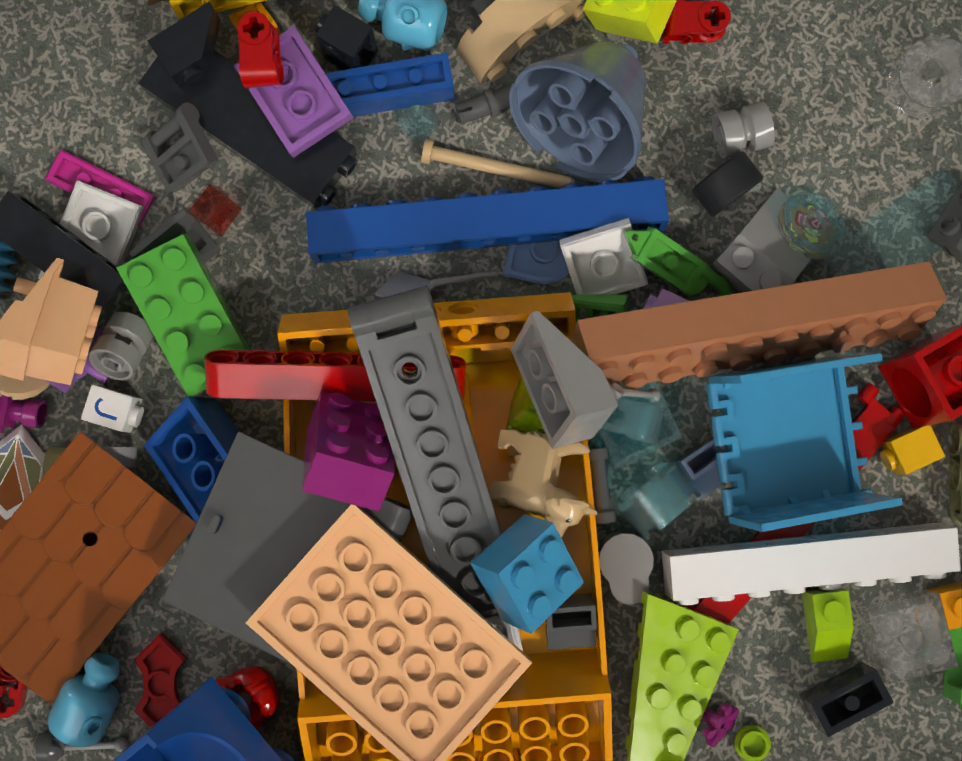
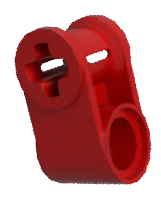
M677 0L661 35V40L664 44H669V41H681V44L717 42L724 36L726 27L730 23V9L721 1ZM708 18H714V23L718 25L711 26V20H708Z
M257 11L248 12L241 17L237 28L240 54L239 74L242 85L246 89L282 85L284 82V70L281 59L279 32L270 24V21L264 14Z

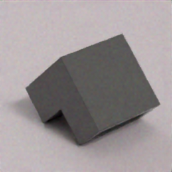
M591 593L571 595L545 620L548 650L596 646V607Z

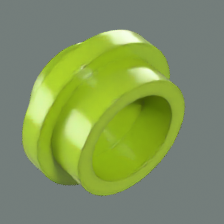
M749 724L741 727L735 734L734 748L737 754L745 761H761L770 751L771 740L768 733L762 727Z

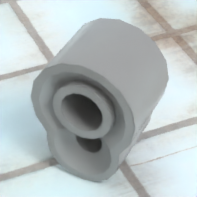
M617 531L608 534L601 540L598 546L600 573L606 579L608 591L617 601L623 604L633 605L639 603L642 590L646 592L649 590L648 578L653 569L654 561L651 548L644 539L630 532Z

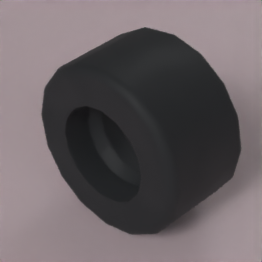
M742 151L700 181L692 189V192L709 215L714 217L763 180V175L747 154Z

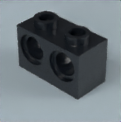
M334 5L329 14H323L317 23L315 30L317 33L316 38L324 59L343 70L369 66L378 52L373 28Z

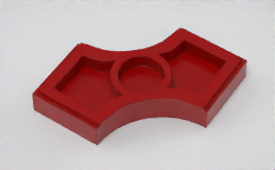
M163 632L134 659L142 672L144 680L143 695L134 712L149 727L181 702L177 692V676L181 665L187 657Z

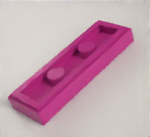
M60 149L44 179L71 194L78 180L143 206L144 208L137 224L139 228L156 198L154 195Z

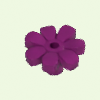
M724 702L720 705L717 712L708 706L706 707L702 720L708 726L703 730L702 735L706 738V743L709 746H717L718 742L725 737L726 729L732 731L735 719L739 713V709L734 705Z

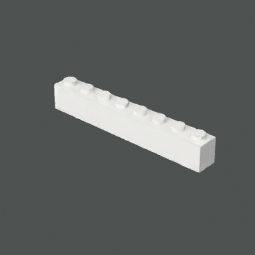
M941 522L661 551L665 594L673 601H677L678 605H694L699 603V598L712 597L714 601H731L735 599V595L748 593L749 597L762 598L770 596V591L783 590L787 594H800L806 592V587L819 586L821 590H837L841 588L842 583L854 582L855 586H874L877 584L876 580L889 579L890 582L905 583L912 581V576L924 575V578L943 579L947 577V572L961 571L957 527Z

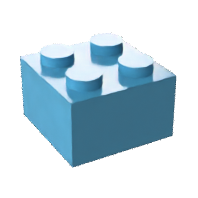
M526 514L521 516L470 563L502 621L530 634L584 583L554 523Z

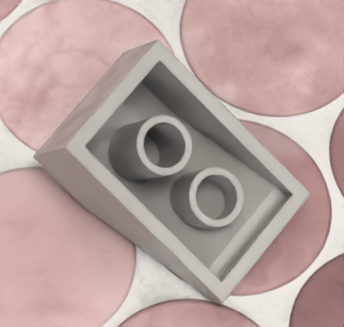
M777 188L709 267L725 277L735 290L742 293L792 284L817 251L811 250L801 241L793 240L786 231V211H796V207L799 206L796 203H792L793 201Z
M539 311L531 312L511 347V352L551 448L554 449L591 439L618 407L616 391L608 383L601 368Z

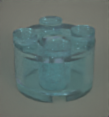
M664 459L661 460L644 475L648 480L646 484L640 488L634 483L617 498L621 503L617 509L646 542L653 537L649 533L651 528L655 532L661 531L692 504L688 499L689 496L693 500L701 496V493L673 461L667 464Z

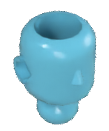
M360 0L358 15L367 22L381 21L382 34L385 39L402 44L403 51L413 48L428 51L436 47L441 39L447 18V4L445 0Z
M105 653L91 655L85 663L84 669L86 674H77L73 679H69L63 684L47 720L49 731L64 744L81 748L98 743L104 736L117 708L120 694L111 682L118 677L120 664L116 658Z

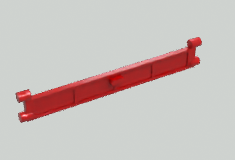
M867 383L856 396L865 404V407L852 421H862L863 429L853 431L856 456H866L868 460L905 416L904 412L896 406H893L888 411L874 398L880 391L871 383ZM815 522L765 532L758 531L749 542L801 537L809 531ZM746 593L735 595V599L731 601H714L712 597L700 598L699 603L695 604L694 607L691 605L682 606L729 624L751 597Z

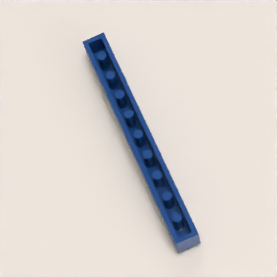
M651 176L639 177L634 179L633 182L619 183L617 180H604L599 182L598 185L584 187L581 183H570L564 185L562 189L548 190L544 186L529 188L527 192L513 193L511 190H497L492 195L487 196L463 193L459 194L455 199L444 200L438 196H429L421 199V202L407 203L405 200L396 199L386 202V205L372 206L369 203H356L347 209L322 206L316 208L315 212H306L308 254L314 264L559 241L560 239L629 218L632 230H647L649 226L664 232L669 222L664 179L654 180Z

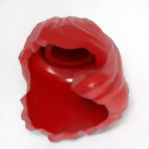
M249 666L215 680L221 688L230 689L242 697L250 710V723L256 730L262 726L267 718L271 717L279 706L281 697L278 687L271 673L265 668Z

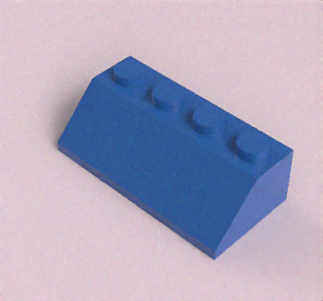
M187 396L144 446L197 524L238 433V429L215 398ZM222 517V519H221V521H220V524H219V526H218L216 532H218V530H219V527H220V525H221V523H222V521H223V517Z

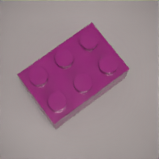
M321 391L307 427L302 491L379 511L395 474L394 454L377 403L366 404L355 401L342 393Z

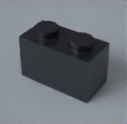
M863 662L799 694L815 727L827 737L894 703L877 669Z

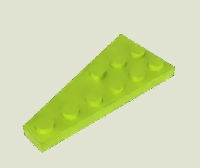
M642 590L641 603L643 604L642 622H638L637 636L640 638L638 658L634 660L628 715L631 718L630 735H626L625 749L628 751L627 761H684L739 629Z

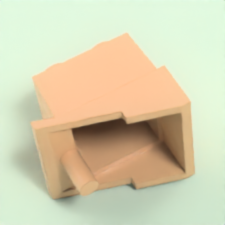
M56 258L38 282L17 277L13 291L27 296L23 301L15 300L0 319V375L24 381L25 376L66 385H71L75 373L82 375L102 306L95 305L99 291L61 278L63 259Z

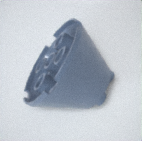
M606 41L593 42L525 67L511 86L509 103L514 122L532 149L537 153L544 149L563 162H557L555 167L568 175L591 182L614 181L625 176L627 171L637 162L641 151L645 89L647 86L646 76L641 64L637 60L638 54L636 50L628 44L618 45Z

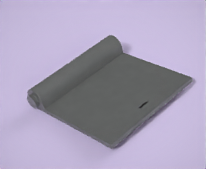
M238 431L162 601L291 664L251 629L246 622L351 504L303 492V460ZM385 496L379 511L361 507L401 542L413 515L409 506ZM222 517H223V521H222V523H221V525H220V527H219V530H218V532H216V530H217V528H218V526H219V524H220V521H221V519H222Z

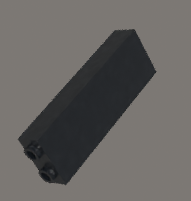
M214 50L211 67L204 73L203 78L193 85H184L181 88L172 79L158 57L155 59L138 83L148 95L174 113L185 102L193 104L199 111L200 118L198 122L206 135L315 210L322 204L324 206L329 205L337 193V188L334 186L342 176L347 178L355 169L358 162L355 159L357 155L355 147L335 132L330 133L293 158L249 89L244 88L240 75L234 67L235 64Z

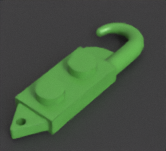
M648 226L647 230L623 231L632 252L630 258L680 292L687 295H695L702 291L707 284H710L719 291L720 296L732 294L730 283L725 277L656 228Z

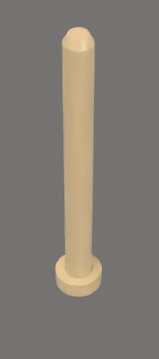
M425 139L421 156V163L430 165V161L435 160L562 189L566 184L575 182L569 176L434 146L435 140Z

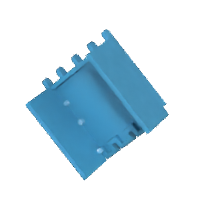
M882 353L843 354L708 377L709 383L706 384L709 410L721 408L722 414L711 416L710 418L714 446L726 445L727 451L717 452L716 460L720 483L731 482L732 487L721 489L724 515L728 516L729 524L765 532L903 505L901 497L872 493L871 488L861 489L858 466L867 465L868 459L866 456H856L853 431L863 429L862 421L852 422L848 395L858 393L857 386H847L844 367L883 361Z

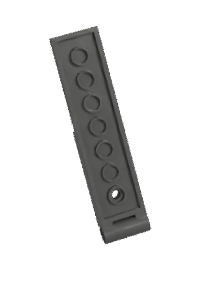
M426 285L349 307V321L366 368L430 568L484 618L498 616L496 608L470 563L501 536L502 532L429 288ZM411 362L414 363L417 366V368L413 371H408L403 367V365L405 363Z

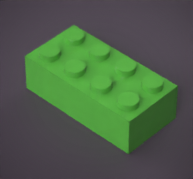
M189 233L182 234L116 268L187 396L192 397L206 390L204 356L207 353L224 349L252 350Z

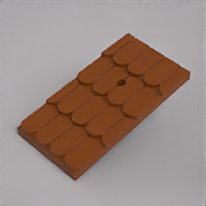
M81 431L45 473L42 480L0 531V666L50 705L55 702L63 684L77 675L86 661L103 643L196 526L194 520ZM89 534H94L98 537L96 544L93 546H86L84 544V539Z

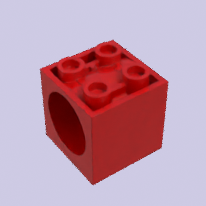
M962 324L934 333L877 366L912 429L952 421L962 415Z

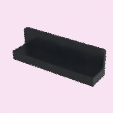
M7 191L0 201V240L44 273L56 258L63 259L61 278L99 291L95 305L102 306V310L117 290L128 292V288L116 269L117 266L27 198Z

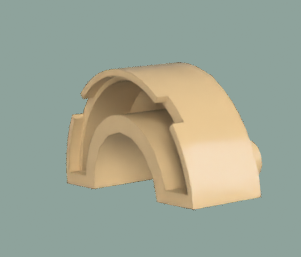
M495 0L479 15L483 21L474 32L469 28L464 33L458 44L457 53L480 84L488 79L494 82L507 72L508 68L506 66L510 64L517 51L530 46L538 38L537 34L547 27L553 29L560 23L566 24L571 19L578 22L587 15L583 11L586 0Z

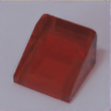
M210 185L189 210L197 220L220 237H222L242 211L231 199Z

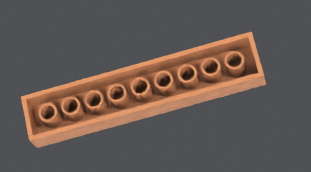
M930 261L581 319L577 320L571 342L603 370L609 384L617 383L622 388L638 389L651 382L672 383L690 375L706 377L718 370L730 368L733 371H740L752 364L766 362L768 365L782 362L786 358L797 356L807 359L820 352L833 350L835 353H840L858 345L866 344L868 347H874L887 340L898 338L901 341H907L921 333V329L930 319L936 316V311L946 301L947 297Z

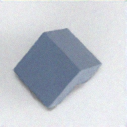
M709 437L674 461L700 499H703L725 484L719 481L716 453L727 451L725 445L714 446L713 437Z

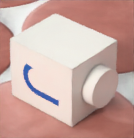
M91 385L81 420L120 432L131 433L133 427L137 428L143 418L144 408L140 406L142 399L102 386Z

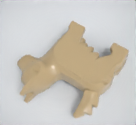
M500 429L498 448H508V456L514 457L516 464L510 465L512 471L508 472L509 480L492 482L490 495L493 503H497V506L501 508L517 507L533 515H539L546 521L553 522L561 538L565 530L569 526L578 524L583 515H597V511L590 508L588 503L579 500L574 494L566 490L557 488L562 457L589 454L590 449L580 441L552 449L546 434L537 431L521 433L513 429Z

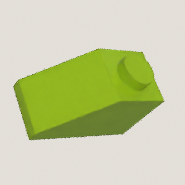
M819 588L806 590V592L802 593L811 662L847 659L854 629L849 590L843 588L837 590H821Z

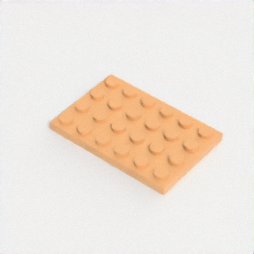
M353 504L345 510L246 622L251 629L400 761H446L532 664L531 658L360 506Z

